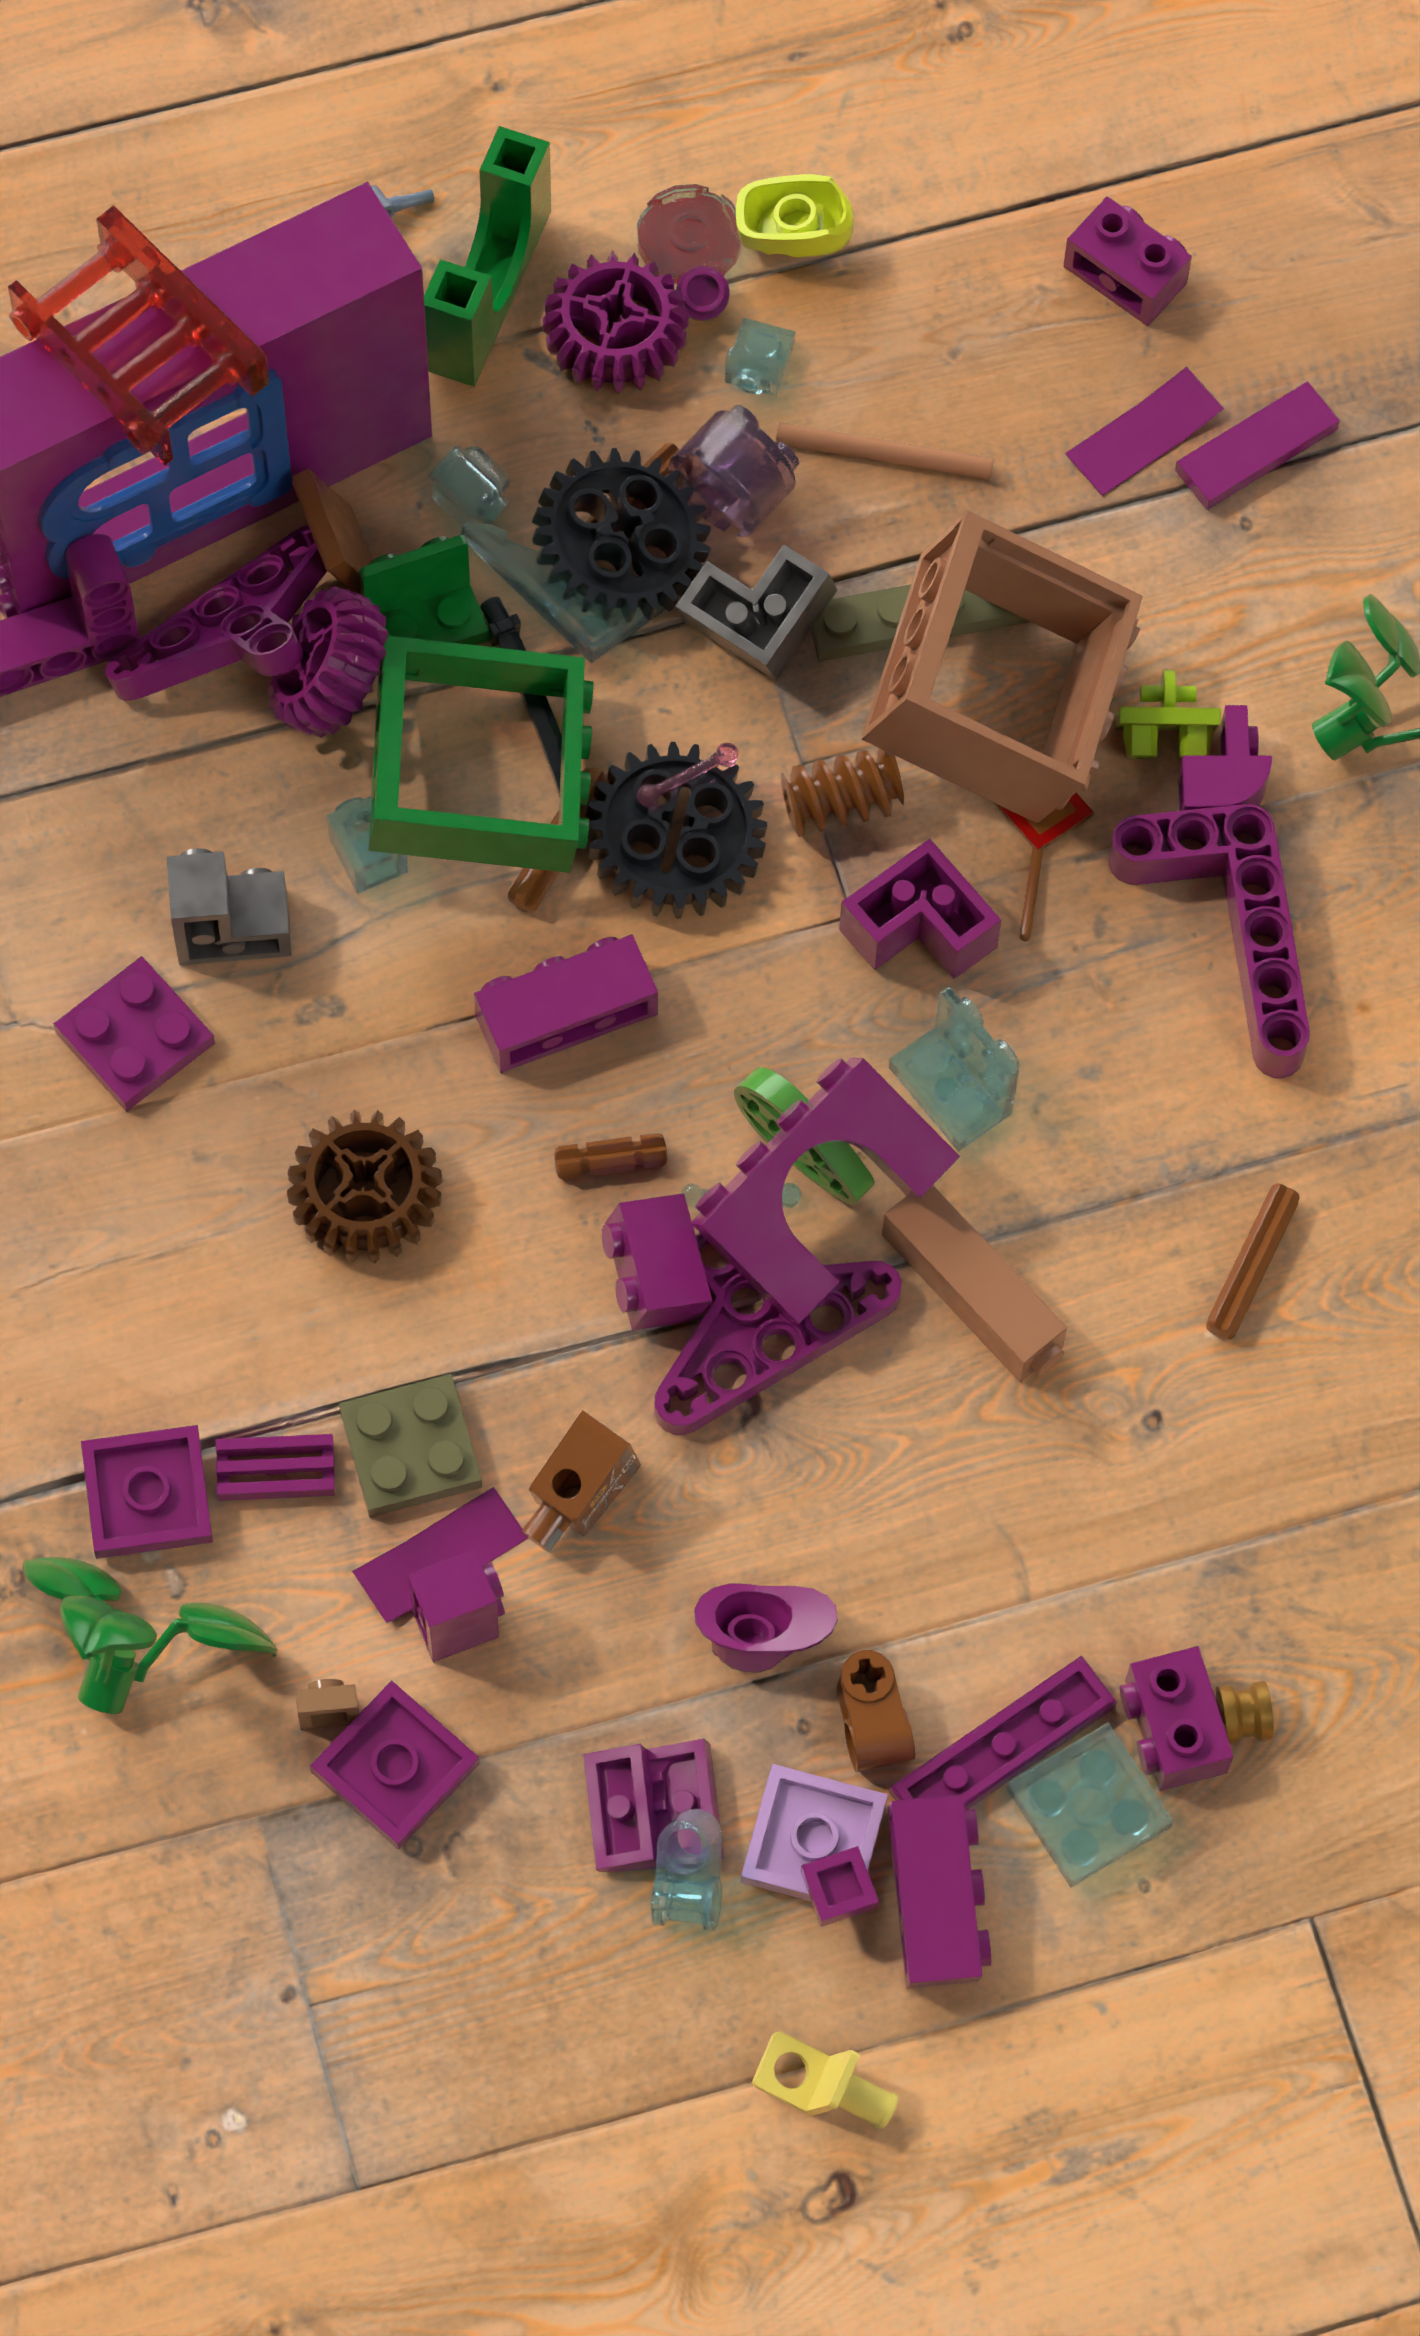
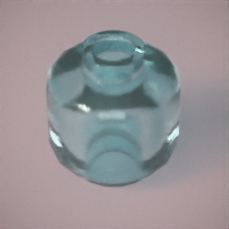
M459 445L455 446L428 476L434 482L431 486L430 497L462 527H470L480 519L489 526L510 503L503 495L510 484L509 474L479 446H470L465 450Z

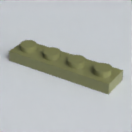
M911 584L831 599L811 628L818 661L890 649ZM964 590L950 637L1029 623L1030 621Z

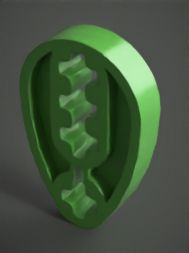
M764 1067L755 1068L734 1089V1097L740 1111L767 1143L781 1130L776 1124L780 1116L796 1101L801 1099L805 1104L809 1101L789 1081L776 1072ZM840 1140L824 1142L812 1147L793 1164L810 1180L848 1205H855L875 1184L872 1174L849 1143Z

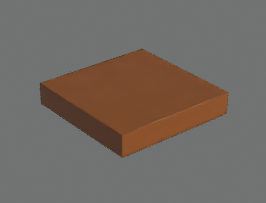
M307 468L292 476L293 481L291 482L325 569L350 591L361 594L359 569L367 566L372 561L351 505L312 470Z

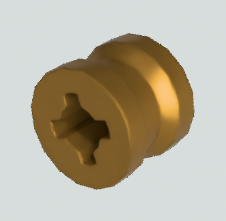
M1265 1681L1252 1682L1248 1689L1235 1690L1230 1685L1217 1686L1216 1703L1230 1745L1237 1744L1242 1737L1254 1736L1259 1741L1273 1739V1711L1269 1689Z

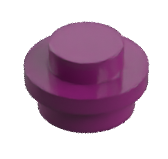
M698 266L689 269L681 276L676 290H682V294L685 297V309L689 313V318L697 321H708L718 317L725 310L729 301L730 290L727 280L719 271L708 266Z

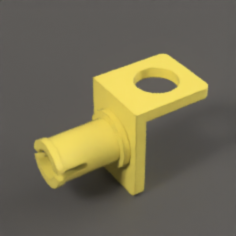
M781 2031L772 2034L752 2081L755 2088L810 2116L840 2107L873 2124L878 2129H883L888 2124L898 2103V2094L889 2092L853 2074L860 2056L859 2053L848 2050L828 2056ZM784 2053L796 2054L805 2064V2079L796 2088L784 2087L775 2077V2063L779 2056Z

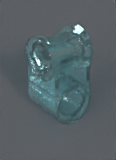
M700 1809L686 1810L672 1820L659 1835L657 1842L656 1878L651 1901V1916L654 1925L664 1926L668 1920L701 1923L704 1930L715 1931L718 1925L722 1903L720 1869L723 1836L717 1819L707 1811ZM687 1829L698 1835L702 1843L701 1854L688 1853L681 1847L678 1842V1830Z

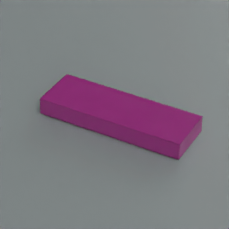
M1307 381L1176 461L1175 471L1205 509L1208 510L1337 431L1340 420Z

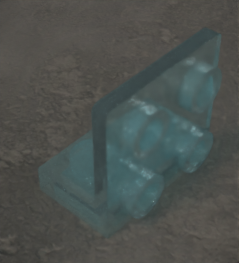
M948 986L938 996L935 1027L889 1059V1069L959 1152L1012 1114L1020 1064L1011 1047L1002 1039L995 1041L983 1027V1017L975 1004L967 997L960 999Z

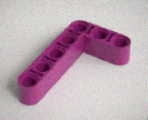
M105 534L85 536L76 540L65 550L64 557L72 597L0 620V697L110 661L117 654L139 640L131 587L110 536Z
M1242 804L1134 815L1123 819L1117 824L1113 832L1108 864L1111 873L1119 881L1126 884L1140 885L1223 876L1253 1059L1258 1069L1265 1075L1272 1078L1292 1076L1300 1069L1309 1042L1310 1029L1275 825L1271 815L1257 805ZM1241 833L1250 834L1259 842L1252 845L1239 842L1234 836ZM1193 839L1198 841L1203 848L1189 850L1184 848L1179 841ZM1128 845H1139L1148 853L1142 856H1134L1127 853L1123 848ZM1257 884L1262 886L1268 893L1252 895L1243 886ZM1266 935L1271 937L1276 942V945L1270 947L1260 946L1251 937ZM1275 986L1281 989L1285 996L1278 999L1265 996L1260 991V988ZM1276 1037L1289 1040L1294 1048L1287 1051L1278 1050L1268 1040Z

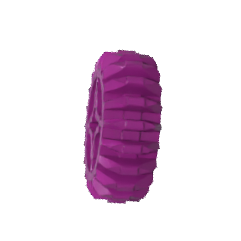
M613 250L608 256L607 262L599 263L591 254L587 260V269L572 263L568 270V279L557 277L553 285V294H549L545 300L546 314L542 322L543 332L547 336L546 347L550 355H556L560 371L572 369V377L575 379L576 384L588 377L592 378V386L596 392L603 387L605 382L613 383L614 389L620 394L624 388V382L629 381L641 391L645 385V375L660 381L661 376L664 375V366H675V363L678 361V350H683L687 342L686 328L689 326V313L685 309V297L682 294V290H674V279L671 273L659 276V267L656 265L655 260L643 268L640 267L639 258H637L635 252L627 262H619ZM632 299L644 304L654 315L648 314V309L636 305ZM622 311V317L620 316V322L616 323L618 321L620 312ZM614 322L613 327H612V330H611V333H609V328H611V323ZM576 329L583 330V335L595 339L599 346L587 341Z
M334 586L328 591L320 590L315 595L314 600L308 599L304 603L302 612L293 616L291 625L304 650L303 657L289 671L272 676L273 678L267 686V693L271 695L269 708L275 711V718L285 722L287 727L308 736L312 734L320 738L326 734L334 735L339 731L341 725L347 726L351 722L354 711L362 710L363 700L366 695L373 692L372 684L375 677L381 674L379 665L386 656L387 650L383 648L384 643L388 639V631L384 628L386 616L380 613L379 606L371 603L369 598L357 592H352L348 589L342 590Z

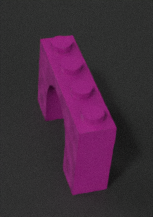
M851 1057L847 1062L839 1058L833 1062L816 1081L822 1088L806 1104L801 1099L792 1104L776 1122L781 1130L766 1145L758 1141L750 1147L737 1161L736 1166L741 1171L728 1185L724 1187L720 1182L702 1196L695 1206L700 1213L691 1224L787 1321L800 1323L839 1283L828 1269L794 1236L784 1216L782 1206L784 1183L789 1170L802 1154L824 1142L837 1140L847 1142L864 1152L906 1196L921 1198L960 1158L956 1151L864 1058Z

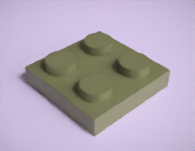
M452 1374L339 1403L340 1415L369 1518L482 1488V1478Z

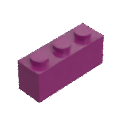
M633 934L621 939L606 937L594 942L583 953L567 959L562 956L552 957L539 963L534 968V971L515 978L501 976L487 982L480 991L474 993L475 1016L500 1073L658 1015V990Z
M963 1794L891 1801L888 1806V1817L906 1988L978 1982L982 1978V1967L991 1966V1946L988 1929L978 1930L975 1906L985 1905V1890L982 1870H971L969 1846L979 1844L975 1809L965 1810Z

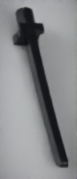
M498 596L484 601L480 608L489 624V641L492 647L499 645L500 648L526 651L519 636L521 621L517 613L509 616ZM520 693L541 743L560 797L562 734L546 696Z

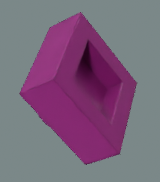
M858 1846L801 1865L800 1872L821 1927L878 1908L879 1901Z

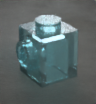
M371 796L365 799L361 797L348 799L338 805L334 812L327 815L329 840L357 894L408 872L407 855L368 851Z

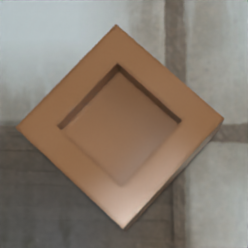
M321 1679L309 1683L308 1689L295 1690L300 1730L349 1725L359 1715L355 1684L344 1685V1682L339 1679Z

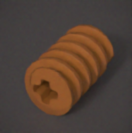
M880 748L877 752L876 762L867 750L857 752L855 767H853L845 755L835 757L833 773L823 759L814 762L811 777L801 764L792 767L790 783L785 775L781 773L785 807L791 825L798 837L804 836L806 819L812 818L818 830L823 832L826 831L828 814L833 813L841 827L848 826L849 809L855 808L862 821L867 822L870 818L871 804L876 803L884 817L891 816L893 799L898 798L901 804H904L903 786L895 755Z

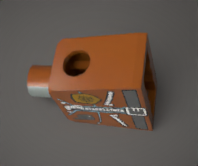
M582 1410L532 1482L529 1491L540 1506L521 1532L547 1552L552 1550L568 1527L584 1537L640 1468L641 1464L631 1444ZM581 1487L576 1496L569 1499L563 1498L564 1493L570 1488Z

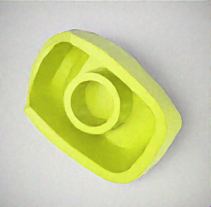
M799 174L758 180L747 184L737 195L736 224L740 241L745 248L761 251L768 255L783 254L791 257L820 256L838 252L850 242L855 225L852 205L845 193L830 176Z

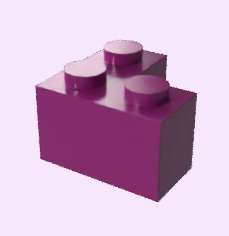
M929 838L841 902L839 930L874 970L919 939L949 975L955 979L998 947L1002 920Z

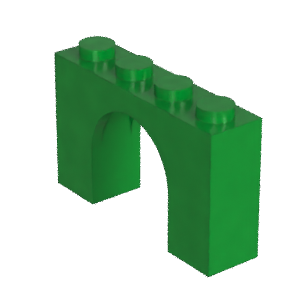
M498 126L479 169L480 213L466 264L463 267L440 259L424 294L428 372L475 387L551 213L550 142L502 126Z

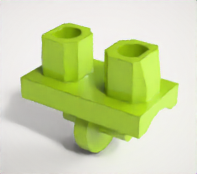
M1163 669L1161 685L1140 686V702H1160L1161 707H1120L1119 712H1116V729H1123L1122 739L1126 758H1156L1158 730H1178V759H1182V756H1209L1213 741V731L1221 725V708L1175 707L1176 702H1196V686H1176L1175 670Z

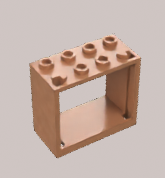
M967 510L921 553L861 740L1035 823H1039L1055 809H1063L1070 797L1077 791H1085L1088 788L1091 775L1098 770L1099 761L1094 759L1098 743L1105 738L1113 721V713L1109 712L1108 709L1112 696L1116 695L1120 690L1127 675L1128 667L1122 663L1126 650L1133 645L1141 629L1137 627L1139 620L1136 618L1143 596ZM964 590L1076 644L1043 753L930 700Z

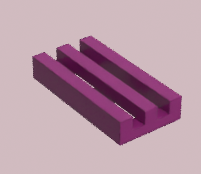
M333 1434L215 1439L218 1501L335 1496ZM322 1453L320 1457L229 1461V1457ZM323 1471V1479L230 1483L229 1476L277 1475Z

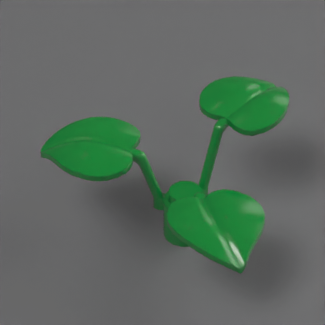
M1372 594L1367 595L1363 599L1364 614L1373 634L1389 653L1388 664L1375 677L1367 661L1352 643L1344 641L1336 647L1331 657L1325 685L1345 693L1351 699L1312 723V729L1318 743L1334 761L1359 746H1362L1365 752L1369 753L1380 746L1420 739V728L1374 736L1376 729L1380 726L1385 727L1389 725L1392 719L1389 704L1379 690V687L1400 666L1412 678L1419 675L1420 655L1409 632L1388 611L1381 601Z
M44 1557L24 1560L23 1572L26 1578L40 1591L62 1600L60 1614L64 1627L81 1658L89 1660L78 1693V1699L85 1706L107 1714L121 1713L133 1681L144 1682L148 1669L179 1633H188L195 1641L212 1647L271 1653L274 1657L277 1654L278 1649L254 1622L230 1608L210 1603L183 1604L179 1610L181 1618L173 1620L156 1641L157 1633L148 1622L136 1615L114 1609L104 1602L117 1601L122 1593L116 1580L104 1570L93 1564L65 1557ZM151 1647L139 1663L134 1661L136 1653L133 1650Z

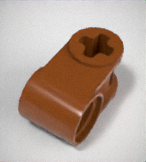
M861 1650L852 1654L843 1665L837 1683V1697L844 1720L847 1748L855 1772L914 1760L915 1745L907 1713L902 1706L894 1669L890 1661L883 1654L873 1650ZM857 1674H865L868 1682H876L873 1693H866L862 1684L854 1685Z

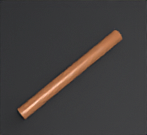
M779 422L776 435V444L987 480L991 478L994 458Z

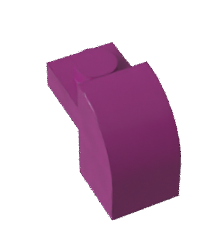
M1225 705L1220 726L1221 756H1182L1178 775L1179 811L1242 804L1260 806L1268 783L1272 756H1258V727L1248 726L1247 705Z

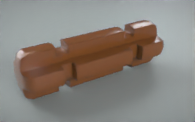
M653 1133L640 1135V1141L633 1142L630 1136L586 1142V1148L578 1149V1144L558 1146L555 1148L554 1161L558 1177L566 1180L581 1178V1172L589 1171L590 1176L633 1171L635 1170V1165L643 1164L644 1169L662 1167L667 1162V1149L663 1135Z

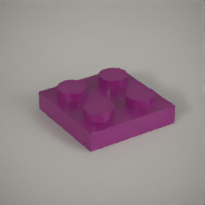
M143 956L139 957L53 1023L55 1033L126 1112L215 1044L214 1035Z
M198 1425L81 1441L96 1559L213 1543Z
M391 1680L310 1765V1770L314 1776L399 1850L480 1764V1760L472 1750Z

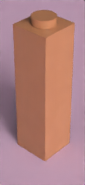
M934 1185L921 1198L906 1196L884 1214L882 1236L1019 1382H1022L1034 1371L1039 1376L1043 1375L1064 1355L1062 1348L1067 1326Z

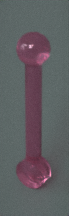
M722 743L718 746L716 755L655 786L650 784L643 785L637 792L639 802L644 806H652L657 803L660 795L719 765L723 767L734 766L738 760V748L732 743Z

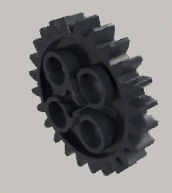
M612 448L607 461L603 463L600 456L593 450L590 451L586 459L585 467L576 459H571L565 471L566 475L556 471L549 484L551 488H544L538 500L542 507H537L532 518V523L539 526V528H536L531 542L534 545L544 547L540 551L536 562L538 565L554 566L547 582L553 584L565 581L567 587L562 597L565 601L576 594L584 597L581 609L584 613L590 610L594 603L602 605L603 620L608 621L614 608H619L625 621L631 622L639 607L648 620L653 619L658 609V603L667 611H671L678 600L677 595L680 597L684 595L702 569L703 565L701 563L706 561L710 553L711 547L702 542H705L709 536L711 526L697 523L701 520L706 510L705 505L688 504L696 489L694 486L679 490L675 486L680 474L678 470L670 472L665 477L659 473L661 459L658 457L648 467L641 465V456L638 450L633 452L629 462H622L617 448ZM603 493H606V494H608V495L610 496V499H611V501H612V505H611V502L609 501V499L607 498V496L604 495ZM626 498L640 500L647 509L640 510L634 508L628 503ZM575 512L589 513L595 518L597 523L584 522ZM653 546L659 548L665 553L667 558L654 557L648 552L646 547ZM595 561H607L615 567L617 572L604 571L598 567ZM630 566H632V568L634 569V571L636 572V574L639 575L640 577H637V576H635V575L633 574L632 569H631Z
M670 742L667 756H660L657 749L652 744H649L645 761L641 762L637 756L629 752L626 754L625 759L626 772L617 766L611 765L608 768L607 774L610 784L597 781L594 797L598 801H589L586 816L592 820L589 821L588 839L594 841L589 844L588 858L591 860L603 859L598 866L597 877L599 879L615 875L616 878L612 888L614 896L623 893L627 889L633 892L632 908L638 907L646 898L652 901L653 916L659 915L664 904L672 905L676 919H681L685 904H692L697 914L703 916L708 898L720 908H723L726 905L728 896L726 888L733 893L741 895L745 886L743 876L755 877L758 863L754 859L763 858L766 845L760 838L766 835L767 822L757 819L762 815L764 803L763 800H748L753 793V781L740 784L735 783L739 772L737 764L730 766L724 771L718 768L721 753L716 751L707 761L699 759L700 750L698 744H694L691 747L687 756H680L676 742ZM687 787L691 793L687 803L683 827L680 832L672 870L665 873L661 870V865L679 791L681 788ZM650 792L663 795L667 802L655 805L646 802L642 796ZM704 805L713 806L722 815L709 818L701 815L696 809ZM636 842H645L650 844L655 851L647 855L638 854L629 846ZM690 855H700L706 858L710 864L702 868L693 867L684 858Z

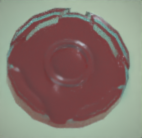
M698 184L675 185L657 193L647 203V208L643 211L642 215L640 214L637 222L639 255L645 265L655 260L656 265L659 267V276L671 273L674 284L678 283L686 271L698 266L714 268L724 276L737 263L743 246L737 230L736 208L732 201L722 194L719 197L717 194L709 192L708 187Z

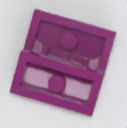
M703 1738L646 1749L640 1743L583 1754L595 1864L598 1872L648 1870L724 1859L711 1745L707 1740Z

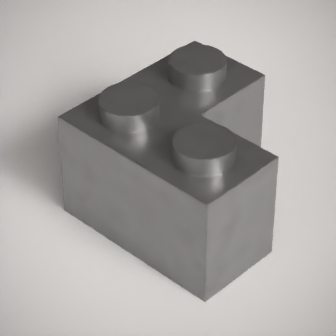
M783 545L753 590L706 561L677 603L676 608L687 624L776 681L837 592V588L828 572L786 545Z
M201 848L189 849L177 856H167L171 922L179 965L292 956L284 871L272 872L266 868H251L243 871L240 875L228 876L224 852L213 853L210 850Z

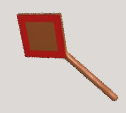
M1077 792L1070 797L1063 809H1055L1039 823H1035L995 803L1033 847L1019 934L1020 939L1024 942L1028 941L1031 937L1044 848L1094 815L1093 810Z

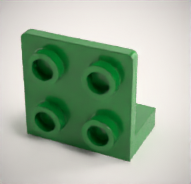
M464 535L452 538L436 537L424 543L420 548L400 555H381L373 559L367 566L359 569L361 595L369 598L371 603L380 607V613L386 616L384 628L388 631V635L478 645L489 641L488 626L470 585L469 550Z

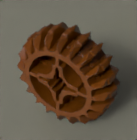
M355 1109L350 1114V1124L342 1126L337 1118L331 1116L328 1120L330 1132L328 1135L312 1128V1131L309 1133L312 1147L298 1145L295 1157L299 1165L290 1166L287 1173L289 1182L294 1184L287 1190L288 1203L297 1206L293 1211L295 1223L298 1226L308 1225L305 1230L306 1238L311 1243L325 1238L324 1251L329 1256L336 1253L341 1246H344L346 1259L351 1263L357 1259L359 1250H368V1257L375 1264L380 1258L379 1249L383 1247H388L390 1253L398 1257L402 1253L401 1238L417 1245L421 1240L418 1226L432 1227L435 1218L434 1212L430 1208L439 1207L442 1202L441 1191L436 1189L442 1183V1172L440 1169L432 1167L436 1163V1153L432 1147L421 1148L424 1140L419 1130L404 1135L406 1130L405 1121L401 1117H398L386 1127L384 1126L383 1114L379 1110L372 1115L371 1123H362L361 1115ZM375 1152L376 1154L368 1157H361L355 1155L354 1153ZM332 1167L336 1171V1178L340 1185L333 1191L334 1199L325 1205L318 1195V1188L322 1177ZM404 1168L412 1180V1185L407 1198L399 1207L394 1202L393 1192L389 1188L396 1182L395 1174ZM368 1181L375 1183V1190L372 1189L366 1192L364 1186L361 1191H356L354 1182L356 1184L365 1182L366 1187ZM360 1216H370L376 1219L365 1222L352 1221Z

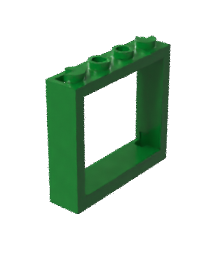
M388 635V639L383 645V648L387 650L386 656L380 662L379 670L381 674L378 675L368 851L570 873L576 849H586L589 832V818L579 817L580 805L586 806L588 803L591 780L590 772L581 771V759H589L592 742V726L583 725V714H590L594 689L593 681L584 680L585 658ZM405 680L563 698L559 825L398 807Z

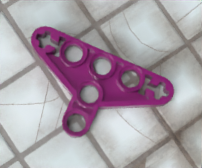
M309 525L291 532L111 659L105 668V674L117 697L124 701L137 700L240 660L265 676L283 674L295 667L302 659L304 650L288 622L327 572Z
M700 1232L696 1235L699 1251L701 1252L706 1245L711 1243ZM883 1261L824 1265L839 1283L800 1323L787 1321L763 1296V1306L756 1313L747 1315L737 1312L730 1302L732 1295L741 1289L757 1290L730 1263L720 1269H712L703 1263L713 1303L658 1387L654 1403V1416L658 1425L673 1435L692 1433L886 1318L896 1310L900 1302L902 1280L898 1271ZM871 1279L876 1285L888 1284L886 1286L885 1299L879 1300L875 1294L865 1297L858 1302L857 1312L860 1315H854L850 1302L860 1298L865 1293L867 1280ZM849 1289L850 1301L840 1293L841 1290ZM821 1306H832L841 1312L844 1321L838 1329L824 1332L812 1324L810 1319L812 1312ZM775 1334L784 1335L793 1342L795 1350L788 1359L775 1361L763 1353L761 1346L764 1340ZM727 1363L739 1366L746 1375L744 1384L734 1390L720 1388L712 1377L714 1371L720 1365ZM702 1375L704 1389L714 1402L708 1404L704 1393L690 1403V1415L684 1417L679 1411L669 1414L667 1411L670 1409V1397L677 1395L681 1401H686L698 1394V1383L692 1379Z

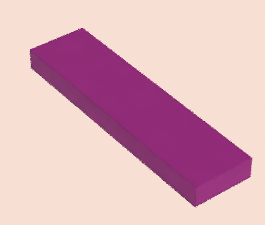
M1081 1655L890 1787L889 1794L895 1801L963 1794L965 1810L970 1809L1116 1708L1117 1701Z

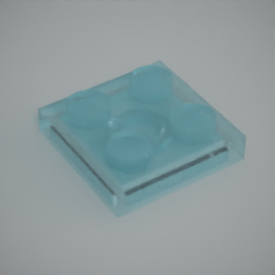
M1109 1722L1010 1780L1006 1787L1071 1888L1170 1829L1173 1824L1169 1813Z

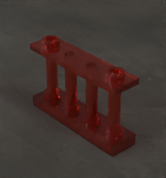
M113 205L96 218L100 244L97 245L98 253L45 294L36 299L17 280L8 286L12 312L9 313V317L15 328L25 339L32 341L36 338L124 425L123 430L126 437L140 453L146 454L150 451L166 466L173 460L168 428L225 383L234 385L237 382L252 397L270 384L267 355ZM123 270L135 282L136 290L75 337L54 317L111 271L120 273ZM161 307L173 319V328L114 374H111L92 355L95 350L149 308L158 310ZM188 345L191 347L200 345L211 356L212 365L152 412L130 392V390Z

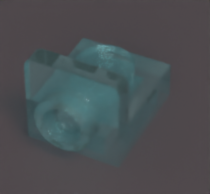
M743 318L734 347H730L726 355L725 383L732 384L745 393H765L777 397L795 344L796 331Z

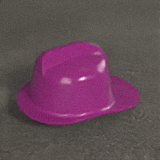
M728 1583L714 1587L703 1594L694 1609L695 1624L703 1636L712 1641V1652L732 1669L753 1673L772 1669L793 1652L804 1651L820 1644L833 1633L838 1621L836 1605L827 1595L813 1588L800 1586H758Z

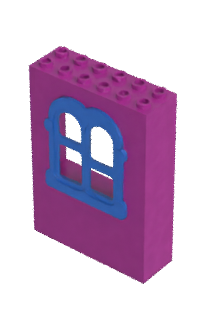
M368 181L0 356V611L5 619L72 597L64 557L65 550L76 540L85 536L105 534L111 537L129 584L299 502L291 482L293 481L292 476L307 468L312 470L330 487L432 437L422 267ZM246 408V413L188 440V436L194 430L237 409ZM165 447L166 452L85 490L95 479L152 450Z

